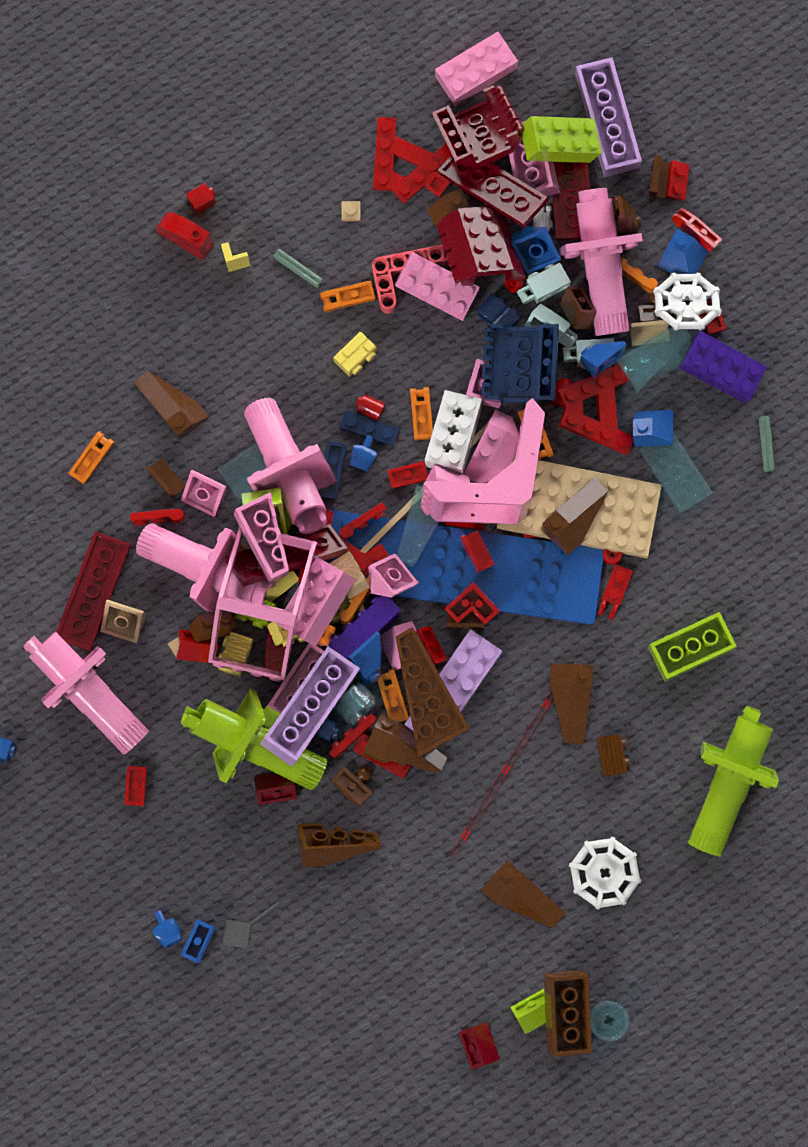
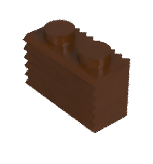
M568 287L560 302L561 308H563L562 310L573 329H589L596 312L582 287Z
M222 611L218 637L221 638L222 636L229 635L235 626L236 620L232 612ZM215 612L197 615L194 618L195 620H193L189 629L195 642L198 643L199 641L202 642V640L208 641L212 639Z
M621 734L598 737L597 745L603 778L626 774L627 769H630L628 757H624L623 750H627L625 738L621 739Z

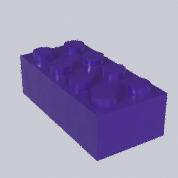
M699 331L694 335L679 369L746 403L752 398L767 366Z
M376 596L371 602V607L361 610L357 615L358 619L354 623L350 621L343 628L344 632L340 636L335 635L330 640L329 647L349 660L348 656L375 632L378 631L381 635L401 616V609L389 597Z

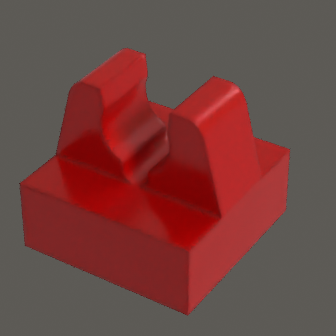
M435 171L426 183L425 188L441 198L451 182Z

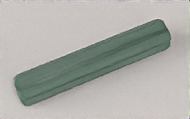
M281 249L275 252L274 258L307 282L316 288L322 284L323 279Z
M762 416L759 418L763 467L765 472H772L775 467L769 416Z

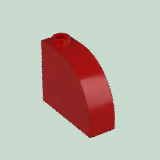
M166 212L155 228L157 233L202 261L213 247L208 231L173 212Z

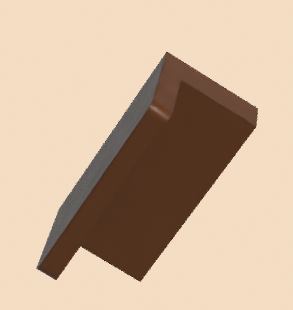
M654 156L649 197L669 199L665 198L669 162H662V156Z
M162 458L151 467L150 465L146 466L147 471L171 499L185 489V484Z
M473 611L469 612L458 623L447 612V629L485 630L486 624Z

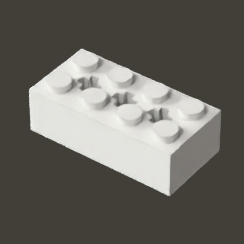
M444 391L425 457L426 468L432 469L433 465L437 464L455 472L464 473L482 410V399Z

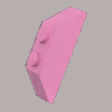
M495 409L463 474L469 476V480L475 483L488 482L511 465L516 455L519 432L512 417Z

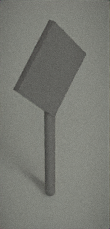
M276 902L249 923L226 920L222 945L247 948L250 927L279 906L280 903Z

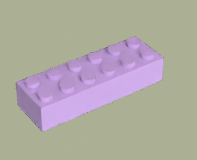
M613 58L576 66L575 76L587 118L595 119L602 151L598 158L604 177L640 169L642 160Z
M471 629L439 674L461 713L502 655V650ZM410 716L405 723V727L413 732Z
M328 646L260 745L290 766H293L360 668Z

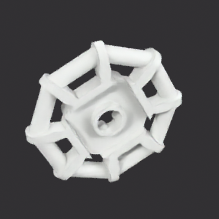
M698 272L697 274L671 273L668 279L653 290L655 295V315L660 316L676 331L678 329H699V331H702L706 325L716 316H720L722 312L719 301L720 289L708 282ZM680 282H693V284L681 285ZM698 283L708 291L704 293L702 288L698 286ZM673 284L674 287L670 293L665 291ZM712 298V306L707 305L706 299ZM663 299L668 300V306H663ZM689 300L691 302L689 305H686V303L682 301ZM668 313H674L677 319L675 320ZM707 313L703 319L699 318L700 314Z
M615 837L584 842V846L572 863H569L574 885L573 892L595 906V909L627 904L626 901L637 885L641 883L636 852L633 853L615 840ZM608 847L607 853H595L594 849ZM613 849L623 854L625 858L621 860L612 854ZM589 852L592 856L591 860L586 866L582 865L581 862ZM627 862L630 865L631 876H626L624 864ZM601 868L604 869V870H605L606 868L609 869V872H608V873L610 874V877H609V878H608V877H604V878L601 877V875H602V873L600 872ZM579 870H585L587 882L582 885ZM624 880L629 881L630 883L621 893L618 890ZM590 886L598 892L597 898L587 892L585 888ZM615 892L616 894L615 898L602 899L603 893Z

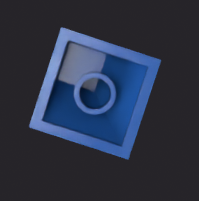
M528 226L512 233L511 244L527 274L561 260V256L546 227Z
M677 229L657 267L670 274L674 272L676 274H697L708 251L693 237Z
M622 341L595 344L591 348L588 346L581 352L580 362L595 378L624 355L626 343Z
M673 410L635 411L633 418L635 447L673 445Z
M378 631L348 656L349 661L360 668L356 675L367 686L371 682H376L382 673L383 646Z

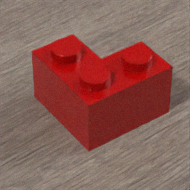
M474 581L445 607V610L457 623L469 612L473 611L486 624L500 610Z

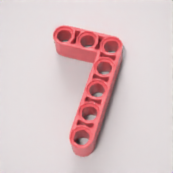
M443 244L382 256L373 261L372 272L380 309L384 313L390 314L396 309V296L391 276L400 275L411 252L439 266L449 265ZM439 254L441 257L438 260H434L431 256ZM397 261H401L404 263V265L402 267H396L394 263ZM378 265L386 267L383 271L376 270ZM386 282L389 284V287L382 289L379 285ZM386 300H390L393 302V305L386 307L383 303Z

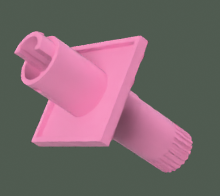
M607 188L578 192L580 203H577L576 207L581 242L565 244L559 248L560 256L570 259L581 255V260H584L591 305L596 312L593 318L596 336L630 331L620 254L622 251L631 250L638 246V243L643 241L642 233L617 237L612 198L608 199Z
M264 398L252 402V404L246 407L244 416L263 455L267 469L257 471L248 477L247 480L254 492L280 488L283 505L292 524L297 526L302 534H310L320 530L326 525L327 518L325 516L326 507L318 490L334 484L337 481L335 475L317 444L306 447L302 452L299 451L274 399Z
M150 523V525L148 524L143 529L138 538L136 553L196 582L190 590L189 597L207 613H212L216 610L218 596L228 566L225 562L226 556L231 555L237 535L225 527L223 532L218 535L215 548L210 549ZM241 540L238 552L250 549ZM232 572L226 596L265 605V595L270 587L274 588L276 582L269 583L266 579L242 587Z
M54 632L43 643L33 636L23 645L26 652L28 651L31 654L29 658L56 685L41 699L47 708L50 706L55 708L62 701L61 696L64 695L95 724L123 755L136 746L149 732L92 668L94 665L98 667L105 660L103 656L106 653L97 646L82 659L57 632Z

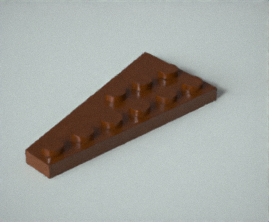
M411 627L395 637L419 758L468 731L470 728L416 632Z

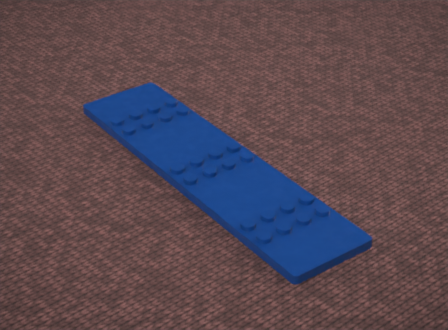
M334 511L332 528L340 537V529L362 514ZM381 517L375 521L373 518L368 521L369 525L360 531L357 528L354 530L352 537L344 540L361 550L391 519ZM399 520L372 547L374 548L381 543L389 556L396 554L419 582L416 586L395 597L449 604L474 581L500 609L499 612L592 625L595 621L603 564L602 549L578 546L567 556L554 542L478 531L495 565L477 574L460 541L461 536H467L475 531ZM338 557L325 560V562L330 564V562L334 561ZM301 569L294 570L298 578Z

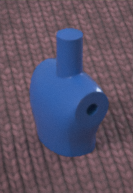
M367 435L363 445H354L350 455V466L368 472L377 452L370 448L374 437Z
M161 910L155 912L154 915L159 925L152 931L158 942L164 948H169L180 942L182 936L176 919L166 920Z

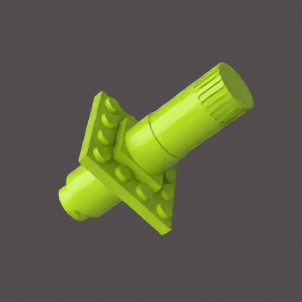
M249 688L236 713L208 699H205L200 704L197 711L188 706L186 707L181 724L185 728H190V733L217 745L213 752V758L220 781L227 783L229 778L232 779L236 773L237 768L235 767L238 762L241 763L245 759L309 790H313L320 782L326 769V758L305 748L295 764L290 766L260 745L269 729L263 727L265 715L257 691Z
M746 706L742 711L744 712L743 716H738L725 750L705 742L702 743L700 749L701 758H703L704 763L711 766L716 764V772L688 844L714 856H721L751 784L754 785L757 780L760 783L759 785L771 789V786L776 788L779 782L775 770L760 765L773 729L758 722L761 715L760 710Z

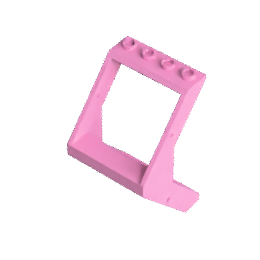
M533 398L526 403L515 461L488 483L426 481L423 485L421 509L427 516L430 514L435 521L493 524H518L526 518L532 498L545 412Z
M239 526L218 596L208 662L213 663L215 667L224 668L226 666L232 668L231 670L242 673L247 671L251 672L250 674L253 676H268L270 680L280 682L285 680L295 627L317 542L281 534L282 544L310 550L292 612L226 596L237 553L244 535ZM223 610L290 626L282 672L216 657Z

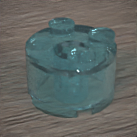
M360 681L357 682L358 687L353 685L339 698L340 703L338 706L335 704L333 710L348 725L350 723L353 726L357 724L362 718L361 714L364 711L368 713L376 705V697Z
M603 1001L596 1004L590 1011L591 1032L597 1038L604 1041H614L621 1038L629 1026V1015L626 1009L614 1001ZM607 1015L614 1020L611 1022L612 1026L610 1027L608 1024H604Z

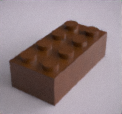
M582 970L544 973L547 1052L553 1057L592 1053L589 975Z

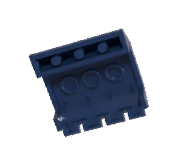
M491 324V328H485L484 342H490V345H484L483 361H489V364H483L482 379L488 380V383H482L481 396L487 397V401L499 403H527L532 398L536 403L555 401L559 324H539V327H506L503 324Z

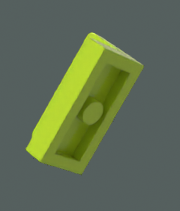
M544 989L510 1007L525 1034L546 1023Z

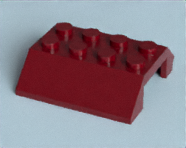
M492 85L483 89L487 100L454 115L449 105L432 112L456 164L480 168L513 153L521 141L524 128L518 120L519 118L502 86L499 85L494 88Z
M490 206L460 208L441 218L442 221L436 224L439 235L442 237L441 241L447 253L446 257L452 269L451 272L455 283L461 282L462 286L473 285L477 276L505 274L507 281L525 280L526 277L520 259L511 244L512 235L506 217Z

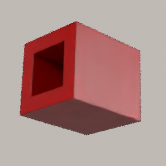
M206 183L186 194L187 200L196 214L216 204L214 197L217 195L212 187H207Z

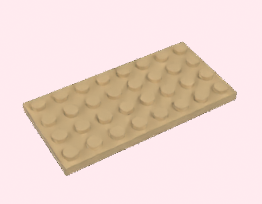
M538 460L532 498L526 518L518 524H498L497 529L550 539L541 531L542 523L573 495L596 478L608 490V493L581 545L648 558L661 484Z

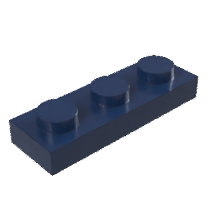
M345 410L339 427L342 430L363 437L367 435L374 437L373 440L390 446H394L399 432V427Z
M327 442L325 459L337 481L324 489L318 490L321 498L337 500L347 444Z

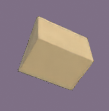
M107 600L100 632L137 643L146 614L144 611Z

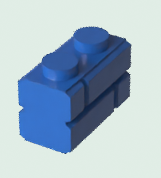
M197 919L181 956L201 964L216 927Z

